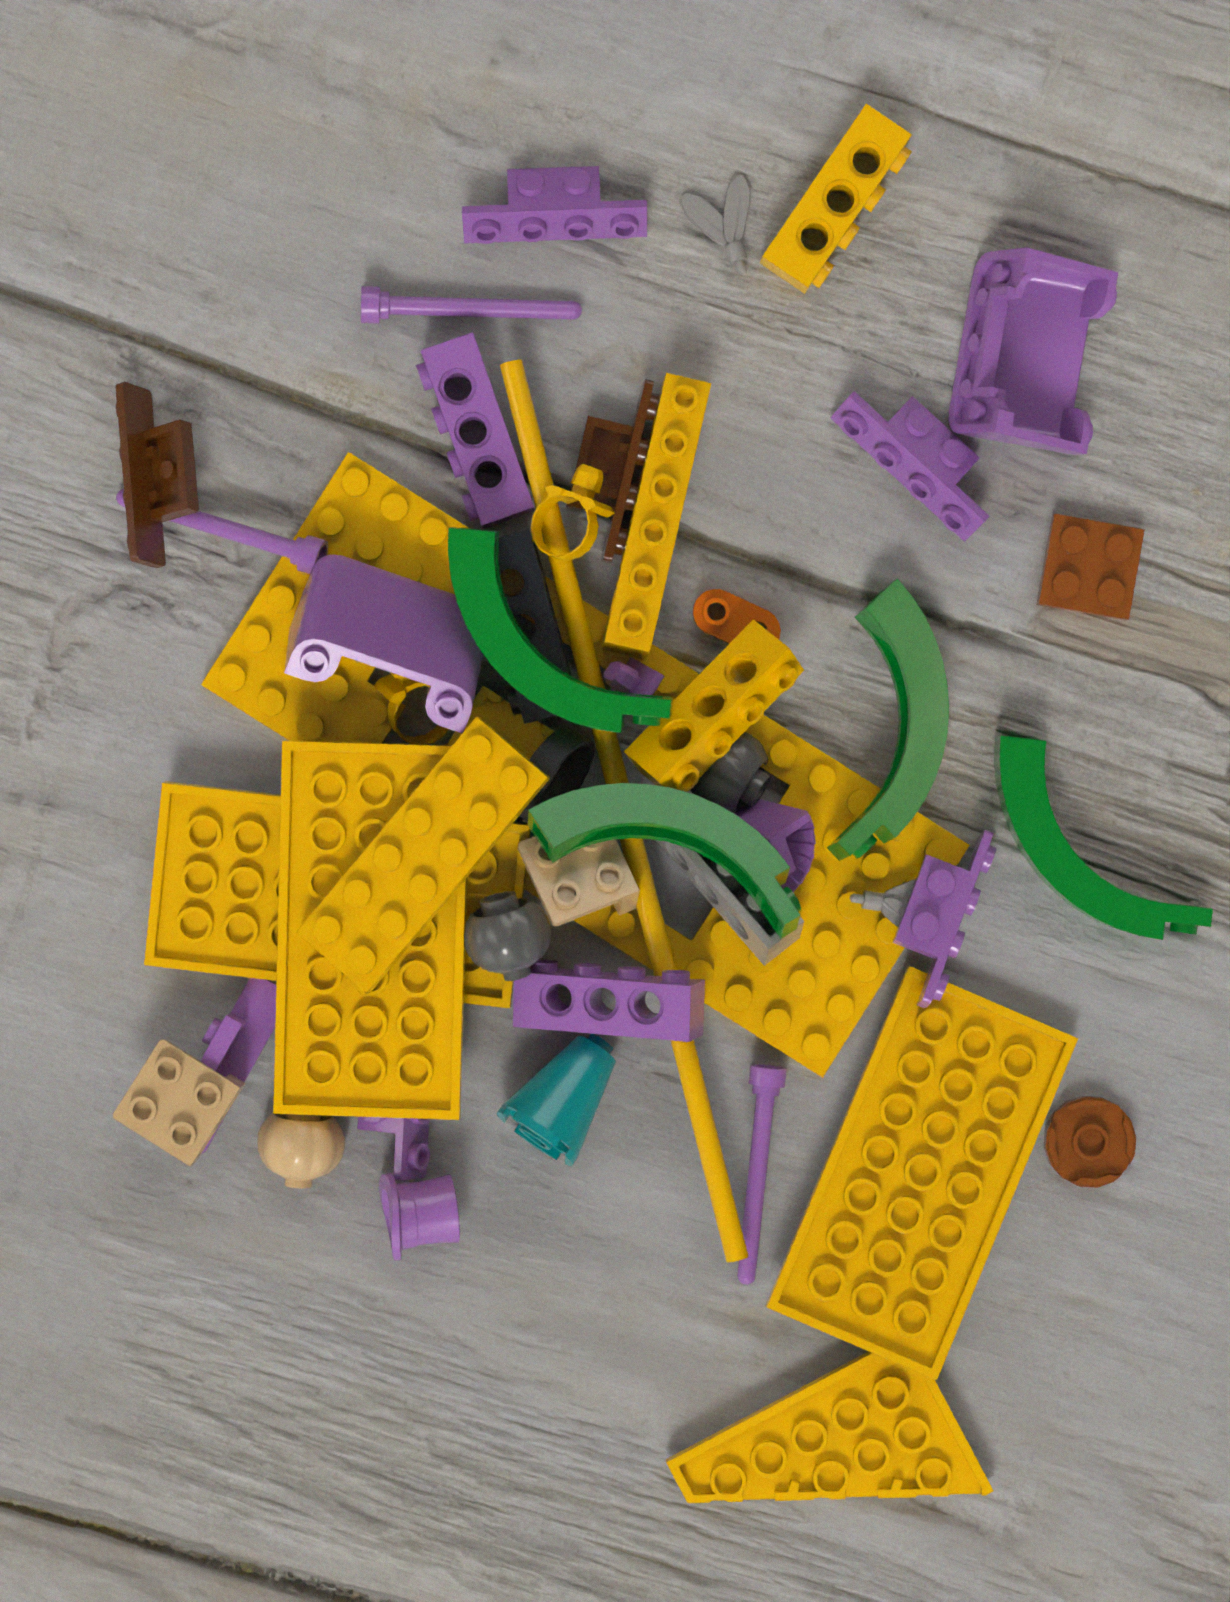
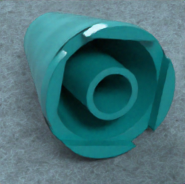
M590 1034L588 1038L580 1035L577 1036L503 1103L496 1113L497 1116L504 1123L510 1116L518 1123L514 1132L555 1160L558 1159L561 1153L565 1154V1165L573 1166L580 1154L615 1066L616 1060L610 1055L613 1047L595 1034Z

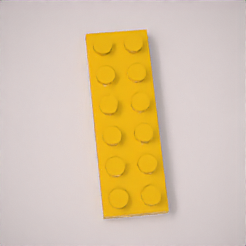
M476 717L296 933L362 991L370 993L544 787L550 777L480 717Z

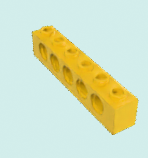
M666 372L659 393V403L650 432L648 450L641 471L637 497L630 519L626 544L603 636L602 650L646 660L650 653L712 383Z

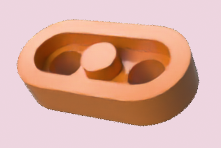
M721 589L705 591L694 603L693 619L696 626L702 632L727 644L753 619L758 623H762L766 630L780 639L781 628L775 615ZM718 603L723 606L725 615L721 620L715 621L708 616L707 609L711 604Z

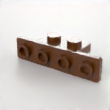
M645 379L642 383L632 426L588 416L575 471L581 464L603 471L600 493H595L593 500L610 506L615 514L610 516L600 562L610 564L613 561L614 554L622 556L625 548L628 529L621 528L624 510L633 511L639 484L631 482L635 465H644L649 445V439L642 438L645 420L654 421L660 394L652 393L654 381ZM580 501L566 505V507L585 511Z
M124 381L115 386L117 400L115 409L119 424V456L123 472V501L126 508L128 532L127 547L132 562L160 568L166 565L163 522L199 512L192 423L179 419L154 427L152 394L150 390Z

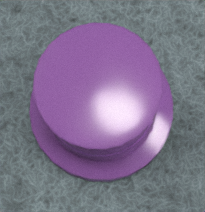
M391 1173L380 1176L379 1195L394 1261L402 1260V1250L425 1244L459 1243V1209L454 1183L450 1174L424 1181L396 1183Z

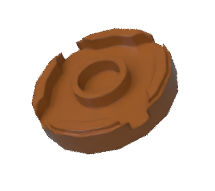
M1083 1095L1064 1102L1052 1113L1045 1127L1043 1147L1049 1164L1063 1179L1079 1187L1098 1188L1116 1181L1127 1169L1128 1165L1131 1164L1135 1156L1136 1134L1131 1119L1118 1105L1099 1096Z

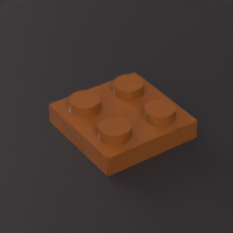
M1053 514L1036 605L1125 621L1129 620L1145 529Z

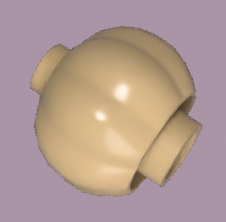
M271 1113L258 1131L257 1146L263 1163L272 1172L285 1178V1186L303 1189L312 1187V1180L330 1173L338 1166L345 1150V1137L342 1128L333 1116Z

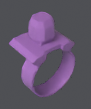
M632 657L629 658L626 664L621 661L610 663L604 673L606 683L611 686L610 690L653 695L665 677Z

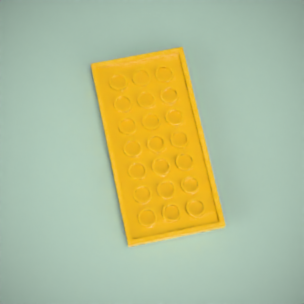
M282 741L273 1114L460 1120L465 978L464 930L466 924L467 878L370 993L362 991L296 933L452 745Z
M170 781L162 782L144 965L276 981L281 794ZM513 822L467 877L466 921L471 913L481 908L479 901L486 896L504 891H515L517 898H523L526 867L518 851V844L530 838L531 830L528 827V823ZM465 949L464 1003L510 1009L514 981H505L503 974L482 969L472 961Z
M907 966L765 1307L937 1380L1078 1038L951 983H947L940 1001L932 999L931 1004L926 1008L917 1006L928 973Z

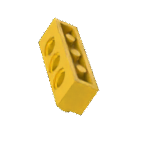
M866 103L763 254L760 264L804 294L812 284L820 288L835 266L828 260L837 246L846 250L861 227L854 223L863 208L872 212L887 190L880 183L888 171L891 170L897 175L911 155L912 151L905 146L912 134ZM858 154H869L875 159L877 170L872 174L859 173L853 165V158ZM836 191L845 193L851 200V209L843 213L833 211L828 206L827 196ZM809 229L818 230L824 235L826 246L818 251L808 250L801 242V234Z
M753 619L673 701L670 719L661 718L660 726H648L624 753L640 773L654 785L687 792L697 784L699 778L719 758L727 754L732 744L751 725L761 719L764 711L783 692L789 690L794 685L804 669L787 645Z

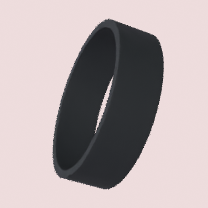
M568 726L557 729L544 740L534 752L530 761L550 777L549 781L558 768L559 770L551 783L548 785V781L519 817L528 822L529 809L553 797L580 789L593 761L595 748L592 741Z

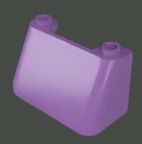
M1028 247L990 251L983 254L974 268L949 407L948 421L951 430L955 433L1073 455L1087 454L1088 444L1093 436V425L1087 411L1074 408L1089 319L1101 318L1113 308L1117 298L1116 284L1118 272Z
M332 554L319 559L311 570L289 628L284 673L306 681L319 682L328 679L334 674L342 656L429 685L430 688L425 702L429 718L442 727L463 733L471 715L483 653L465 624L455 594L342 555Z

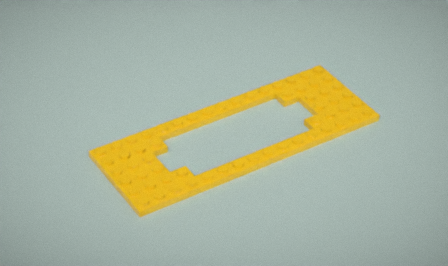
M348 452L293 540L296 541L298 537L305 539L308 535L328 541L327 555H342L455 594L448 558V528L468 527ZM282 556L201 685L289 741L383 743L392 727L388 722L387 715L389 700L373 684L368 682L376 667L342 656L334 674L324 681L311 682L284 673L289 628L310 574L298 571L297 565L290 563V558ZM507 569L500 575L505 594L515 596L522 591L524 579L520 572L514 569ZM545 576L562 641L571 647L555 582ZM583 600L599 666L607 669L610 663L614 661H621L626 664L632 656L601 649L608 616ZM519 614L523 618L527 619L528 621L536 625L533 618L529 615ZM653 644L646 660L632 657L665 676L653 695L673 697V701L699 675V673ZM403 703L399 705L396 721L406 708V705ZM763 714L758 722L751 725L745 731L757 738L767 753L768 763L767 765L762 764L760 767L789 785L778 804L808 811L815 827L816 844H814V858L812 859L810 871L807 873L803 883L793 892L801 906V911H799L800 917L804 920L800 938L764 966L714 907L711 908L692 940L665 924L676 970L689 971L690 979L705 980V1004L823 1078L905 948L892 943L898 929L897 926L888 920L881 911L862 909L861 904L851 902L850 895L853 893L863 895L864 890L884 893L895 886L916 879L926 855L957 866L970 845L917 812L896 838L883 843L873 833L872 835L877 839V842L858 859L852 854L839 861L827 847L868 807L880 788ZM526 869L524 889L540 899ZM612 904L574 920L652 970L637 907L635 910L619 916Z

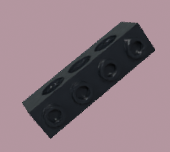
M531 529L499 537L500 575L507 569H514L520 572L524 579V587L518 595L510 596L505 594L514 617L519 614H526L533 618L536 623V633L530 639V642L544 657L572 676L537 545L533 541ZM515 688L507 689L512 713L514 716L522 715L524 724L557 716L530 701Z

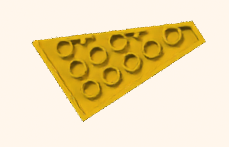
M869 1351L666 1459V1463L687 1503H710L711 1501L723 1500L726 1502H743V1500L761 1499L795 1501L829 1498L834 1500L846 1499V1497L911 1498L918 1495L948 1497V1495L981 1494L986 1496L994 1491L936 1381Z

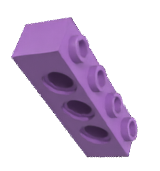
M473 332L420 350L424 362L417 364L416 368L424 390L427 391L434 388L439 402V406L431 408L440 435L449 432L455 449L446 453L454 476L457 478L464 475L470 493L462 495V499L470 522L479 519L482 528L485 529L535 511ZM454 378L466 379L472 386L469 396L461 401L451 400L445 394L448 382ZM470 421H478L487 429L485 439L476 445L467 444L460 437L462 427ZM492 464L501 470L502 479L497 486L483 488L476 482V473L483 465Z
M539 959L530 966L531 975L514 980L513 1027L690 1042L703 1035L705 980L690 979L689 971L663 970L662 976L645 975L646 969L643 967L622 966L618 967V973L602 972V965L596 963L574 964V969L558 968V961ZM560 984L566 986L571 992L572 1001L570 1006L565 1005L559 998L558 989ZM603 988L609 989L614 994L616 999L614 1010L609 1009L603 1003ZM648 991L658 997L660 1001L659 1013H654L647 1007L645 997Z

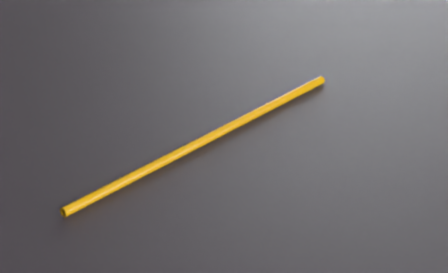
M518 359L500 364V369L535 507L537 508L548 497L545 487L554 484L523 361ZM557 502L549 509L543 519L542 535L548 550L553 554L562 555L571 551ZM548 556L579 680L605 689L573 560H560ZM591 728L605 784L629 783L617 733ZM636 838L620 839L624 858L640 890L636 907L654 976H662L663 970H676L644 840ZM670 1040L726 1262L746 1259L749 1255L694 1040L690 1042Z

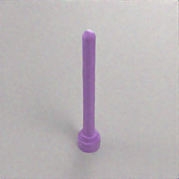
M362 286L361 323L380 324V319H389V315L574 320L579 318L582 313V307L576 301L389 296V291H380V286Z
M121 489L116 495V500L119 505L125 507L123 501L124 489ZM201 511L169 520L290 558V563L297 565L298 571L310 574L315 563L322 557L327 556L328 541L308 535L305 539L298 537L295 541Z
M751 1064L748 1083L753 1085L752 1093L756 1094L742 1226L749 1257L739 1260L737 1274L738 1280L745 1285L751 1284L756 1277L774 1098L779 1096L780 1088L785 1087L787 1068L775 1065Z

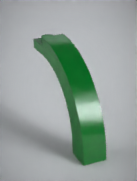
M458 527L448 528L450 576L457 604L477 646L490 664L511 686L548 712L570 722L597 730L621 733L624 729L625 715H633V724L660 726L661 718L670 719L673 697L625 693L590 685L561 670L544 657L520 628L506 599L499 567L500 531Z
M898 578L886 586L854 617L871 636L889 668L898 703L899 723L894 758L880 790L859 817L827 847L839 861L852 854L857 859L865 854L877 842V839L872 835L873 833L883 843L899 835L925 801L936 779L944 754L948 734L949 697L943 659L925 615L913 596Z
M1001 735L995 736V780L1000 806L1008 829L1033 871L1054 893L1086 916L1109 927L1138 936L1163 940L1165 922H1170L1169 931L1197 934L1198 926L1211 927L1212 908L1147 900L1115 887L1090 869L1074 852L1063 836L1050 806L1045 779L1046 741Z
M616 783L573 790L548 799L528 810V827L552 863L578 849L609 840L636 838L669 842L700 853L729 872L754 899L780 939L797 929L800 919L799 911H801L800 903L789 887H781L782 884L786 883L790 866L756 829L739 816L714 802L670 787L638 783Z

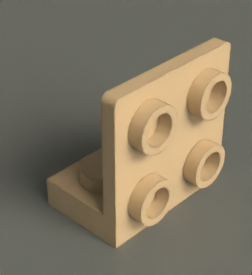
M535 836L519 842L518 851L553 926H560L612 904L619 916L636 909L640 890L616 840L586 846L553 863Z
M162 1039L157 1043L114 1111L113 1118L191 1167L202 1154L246 1083L232 1074L224 1077L171 1042Z

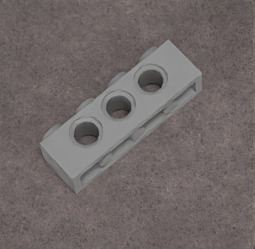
M656 840L764 966L800 938L804 925V920L801 917L797 929L780 939L754 899L729 872L700 853L683 846Z

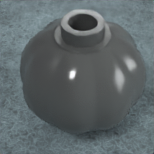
M744 732L732 744L727 754L719 758L699 778L691 792L720 805L732 813L737 812L744 803L754 807L771 780V776L760 767L762 764L767 765L768 763L767 753L763 745L757 738Z
M515 891L499 892L482 898L479 901L481 908L471 913L465 924L464 945L468 956L482 969L503 974L505 981L519 980L531 975L530 966L544 956L550 946L552 932L547 915L535 902L527 898H517Z

